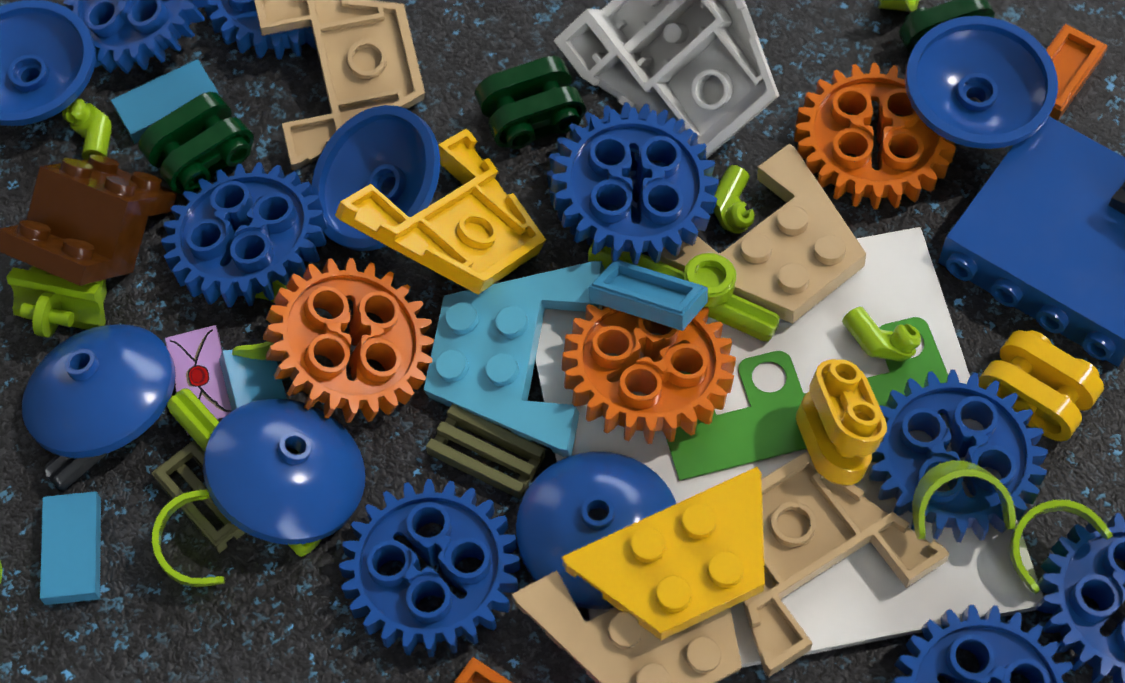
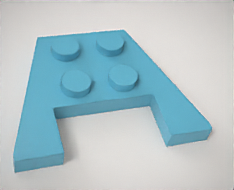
M602 261L587 262L496 283L479 295L470 290L444 295L431 353L432 363H429L424 391L427 396L448 407L454 404L489 422L508 429L528 441L533 440L547 446L558 455L563 457L572 456L580 414L577 407L571 404L528 401L545 310L586 312L588 304L599 308V304L589 300V286L605 270Z

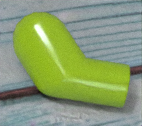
M77 98L62 111V115L67 122H70L71 128L85 139L82 158L89 160L90 155L107 157L112 132L110 119L91 103H85L82 99Z
M737 165L728 166L718 184L716 194L714 195L717 198L714 214L724 230L740 234L753 224L755 215L753 208L746 210V203L741 202L739 198L750 176L745 169Z
M863 307L852 309L842 320L847 330L870 357L902 362L913 357L916 353L915 348L921 343V335L912 325H898L894 331L881 330Z

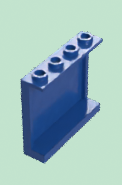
M1049 116L1036 133L1012 146L946 236L938 263L945 266L956 278L970 281L988 291L999 303L1008 307H1015L1036 319L1039 325L1047 331L1060 333L1081 345L1090 356L1098 360H1106L1119 367L1125 357V215L1108 205L1113 195L1125 182V157Z

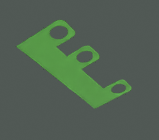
M912 317L887 323L879 327L881 330L894 331L898 325L910 324L919 331L924 340V349L918 356L902 362L885 359L890 372L867 378L880 406L888 407L887 401L892 390L905 395L904 389L907 380L910 378L924 388L927 373L932 371L940 383H946L948 377L947 370L929 325L922 318ZM773 351L749 357L740 362L738 370L751 407L716 415L714 410L712 423L709 425L697 419L694 435H689L679 426L676 429L674 442H669L666 438L679 481L807 449L796 423V413L806 393H803L793 362L787 353ZM773 362L781 366L786 373L785 385L776 392H764L758 389L753 383L752 373L759 364Z

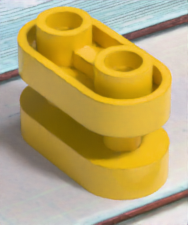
M1033 330L1014 331L1000 349L1001 360L992 361L979 377V387L986 389L993 381H998L999 389L997 396L1001 399L1016 393L1018 398L1013 407L1015 412L1031 409L1033 415L1027 426L1042 428L1045 437L1056 441H1067L1071 438L1082 422L1080 410L1086 411L1091 409L1104 391V384L1094 365L1084 359L1072 357L1052 345L1046 336Z
M830 359L818 365L810 382L809 392L805 394L797 410L796 423L818 473L833 483L853 485L863 478L872 460V454L878 449L886 434L887 423L865 374L854 363L847 360Z

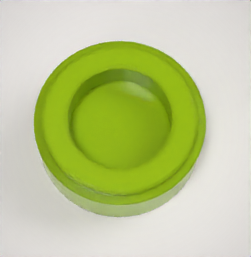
M703 253L693 257L686 264L683 280L708 287V302L705 306L714 307L724 304L733 295L736 283V270L727 258L715 253Z

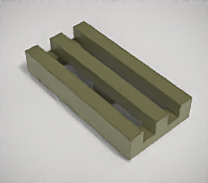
M452 404L447 411V419L445 422L441 421L436 429L437 435L434 439L431 438L426 445L427 454L511 496L521 499L546 456L545 448ZM457 426H460V427H462V428H464V429H466V430H468V431H470V432H472V433H474V434H476V435H478V436H480V437H482V438H484V439H486V440H489V441H491V442H493V443H495V444H497V445H499V446H501V447H503V448H505V449H507V450H509V451H511V452H513V453H515V454H517V455H519V456H521V457H523V458L528 459L529 461H528V462L523 461V460H521V459H519V458H517V457H515V456H513V455H511V454H509V453H507V452H505V451H503V450H501V449H499V448H497V447H495V446H493V445H491V444H489V443H486V442H484V441H482V440H480V439H478V438H476V437H474V436H472V435H470V434H468V433H466V432H464V431H462V430H460V429H458V428H456V427H457ZM448 440H451L521 475L516 480L446 444Z
M193 440L151 474L171 499L183 494L181 489L169 477L174 471L181 476L193 491L206 490L207 488L185 464L193 458L203 469L205 452ZM211 498L202 501L224 525L218 531L192 502L180 507L182 512L219 554L228 547L226 542L234 537L237 540L245 534L244 531L224 517Z

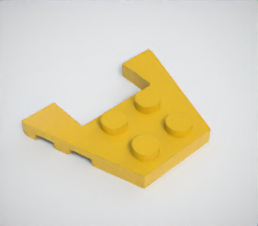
M467 129L462 130L438 145L440 165L463 184L458 189L414 216L408 217L377 188L369 184L340 201L335 216L340 221L477 295L539 254L546 241L515 194L507 195L495 179L498 170L490 159H481L474 149L477 140Z

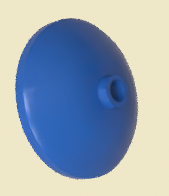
M22 0L0 6V125L22 126L48 119L71 105L88 85L96 61L94 41L83 20L67 7L44 0Z
M985 16L959 17L933 27L920 38L913 48L905 73L908 99L919 118L931 130L943 138L972 148H1002L1029 138L1049 118L1058 93V78L1054 63L1040 42L1031 34L1012 23ZM969 97L977 98L981 102H974Z
M376 106L350 118L327 142L314 170L312 189L314 195L319 196L324 210L323 214L328 228L323 230V232L331 240L343 247L356 251H371L386 246L340 221L335 216L340 201L369 184L377 188L408 217H412L423 209L428 208L438 184L440 152L433 131L422 118L408 109L399 106Z
M115 324L99 326L77 333L51 350L31 375L22 399V416L25 426L41 447L59 456L88 458L117 450L142 435L165 410L175 385L176 372L173 358L160 338L141 327Z
M276 398L257 400L238 407L217 424L208 440L204 453V481L208 493L218 510L240 530L264 541L296 545L324 539L338 531L349 521L363 496L366 477L365 466L355 440L332 416L329 419L324 418V411L314 406L307 410L304 408L305 403ZM286 448H292L298 451L300 454H292L288 452Z
M602 451L569 456L544 470L529 486L521 501L516 522V537L521 559L535 581L558 571L577 607L587 609L615 608L603 599L602 593L578 575L574 578L567 573L563 566L562 556L677 504L671 490L657 473L631 457ZM600 508L605 510L608 516L603 520L596 521L591 519L588 514L591 510Z

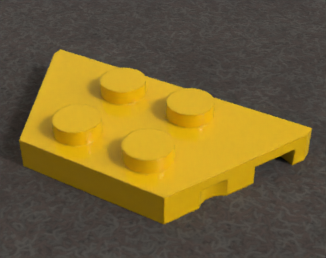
M758 467L750 469L562 556L563 566L566 572L574 578L578 575L602 593L603 599L618 610L629 612L636 617L640 626L660 640L764 592L761 472Z

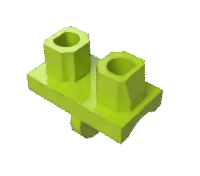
M34 266L29 270L13 267L7 275V282L12 287L14 295L13 313L21 318L31 319L34 334L37 336L51 337L58 325L88 330L106 324L103 305L107 295L105 280L79 286Z

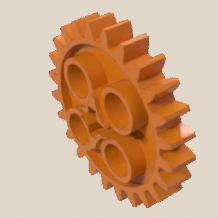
M872 63L869 74H863L858 65L853 64L850 77L848 78L840 71L835 70L833 71L832 83L830 84L822 79L818 80L816 93L807 92L804 107H799L794 134V141L798 142V153L802 159H806L805 163L812 174L819 172L817 181L822 188L831 183L835 185L833 198L836 200L846 192L851 193L852 205L855 207L859 205L863 197H869L873 209L876 210L879 208L881 198H888L894 208L899 207L902 194H905L913 202L918 201L921 188L932 192L937 178H945L949 163H952L956 150L954 142L935 133L916 114L908 99L905 79L898 78V68L895 65L890 68L887 75L880 74L877 63ZM872 101H876L879 105L877 142L880 144L877 156L879 170L872 168L871 153L874 131L872 126H870L873 115ZM850 153L856 155L857 157H851L845 154ZM895 155H902V156H905L906 158H899V157H897V156H895Z
M330 258L327 260L322 273L316 266L309 264L303 278L294 273L286 286L287 289L280 288L273 301L276 305H271L266 316V320L271 324L267 326L263 334V340L274 343L266 354V360L282 361L274 374V378L284 379L290 377L293 380L287 392L289 396L296 395L302 390L308 394L304 405L305 409L309 410L318 401L324 403V418L329 419L335 409L340 408L343 410L346 423H351L358 409H361L366 420L370 422L378 413L379 407L389 416L398 406V402L406 405L414 394L413 389L419 390L427 378L423 373L427 372L429 363H432V358L427 353L432 349L434 339L423 334L427 332L432 321L426 318H416L424 304L422 301L410 303L406 301L405 297L411 288L408 284L398 289L391 286L394 277L393 272L390 271L382 279L375 277V264L372 262L369 263L364 272H358L353 258L348 259L343 270H339L334 260ZM347 299H350L353 302L352 317H350L349 304ZM314 308L325 309L332 315L333 319L321 317ZM366 313L376 314L384 323L380 324L372 321ZM349 322H350V331H349V334H348V333H344V331H345L347 325H348ZM351 345L356 346L350 356ZM321 355L327 357L332 361L334 367L321 365L314 356ZM367 360L378 361L382 364L385 371L381 372L373 369ZM348 362L349 368L351 367L353 381L347 378L346 365Z
M588 304L586 306L585 319L575 318L573 320L572 334H566L564 352L562 355V370L565 371L564 387L565 389L573 390L572 404L574 406L587 404L586 420L588 422L600 416L605 418V433L608 434L617 425L624 427L625 441H630L635 431L638 430L643 431L647 444H652L655 431H662L669 442H674L677 427L680 426L686 433L692 436L695 434L697 419L709 425L712 423L714 410H723L727 393H731L734 380L733 371L736 357L730 355L732 340L731 338H721L723 328L721 321L707 324L709 314L707 307L702 308L688 326L681 331L612 308L602 306L601 310L596 306ZM607 353H614L618 356H609ZM678 371H687L691 374H682ZM633 392H642L647 395L637 396Z

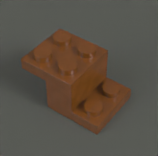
M90 155L89 160L64 158L62 163L40 166L27 219L21 220L19 225L0 228V252L79 286L132 273L148 216L172 212L171 207L175 205L178 193L162 187V180L154 175L143 172H132L130 174L118 169L119 162L109 157Z

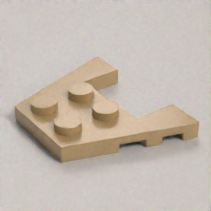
M254 0L262 36L312 27L331 114L282 123L292 170L300 169L318 159L333 134L346 121L358 113L383 105H394L408 109L425 100L424 86L404 4L375 0Z
M789 143L758 166L757 180L783 199L786 204L722 253L716 252L697 236L693 246L682 241L679 255L676 257L664 247L660 261L684 272L686 264L693 257L703 253L719 254L727 258L736 270V283L733 294L777 313L780 319L793 324L865 266L866 252L796 148Z
M808 452L801 454L762 479L765 586L764 592L742 603L763 670L768 677L809 652L813 644L781 601L783 597L868 543L875 547L906 588L946 563L950 555L945 547L935 540L931 543L926 539L918 540L915 532L908 528L909 522L894 512L888 514L866 499L863 496L864 491L854 484L839 485L825 479L815 469Z
M558 571L512 593V600L515 606L535 621L560 649L563 648L587 671L586 673L596 683H718L742 668L730 608L660 640L640 626L636 617L629 612L620 611L616 607L585 622Z

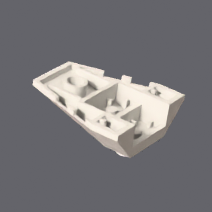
M612 0L602 10L586 9L553 40L583 79L593 86H599L617 98L620 104L624 105V102H628L630 107H635L638 113L644 104H649L650 112L654 110L658 115L666 109L668 110L669 119L672 117L676 121L683 119L685 121V130L691 129L693 133L696 132L698 144L705 143L707 146L706 159L779 97L745 0Z

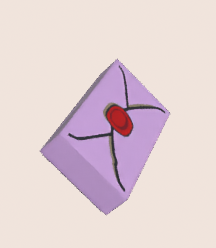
M216 325L166 337L167 349L175 365L176 392L184 388L190 389L220 422L232 410L219 362L223 349Z

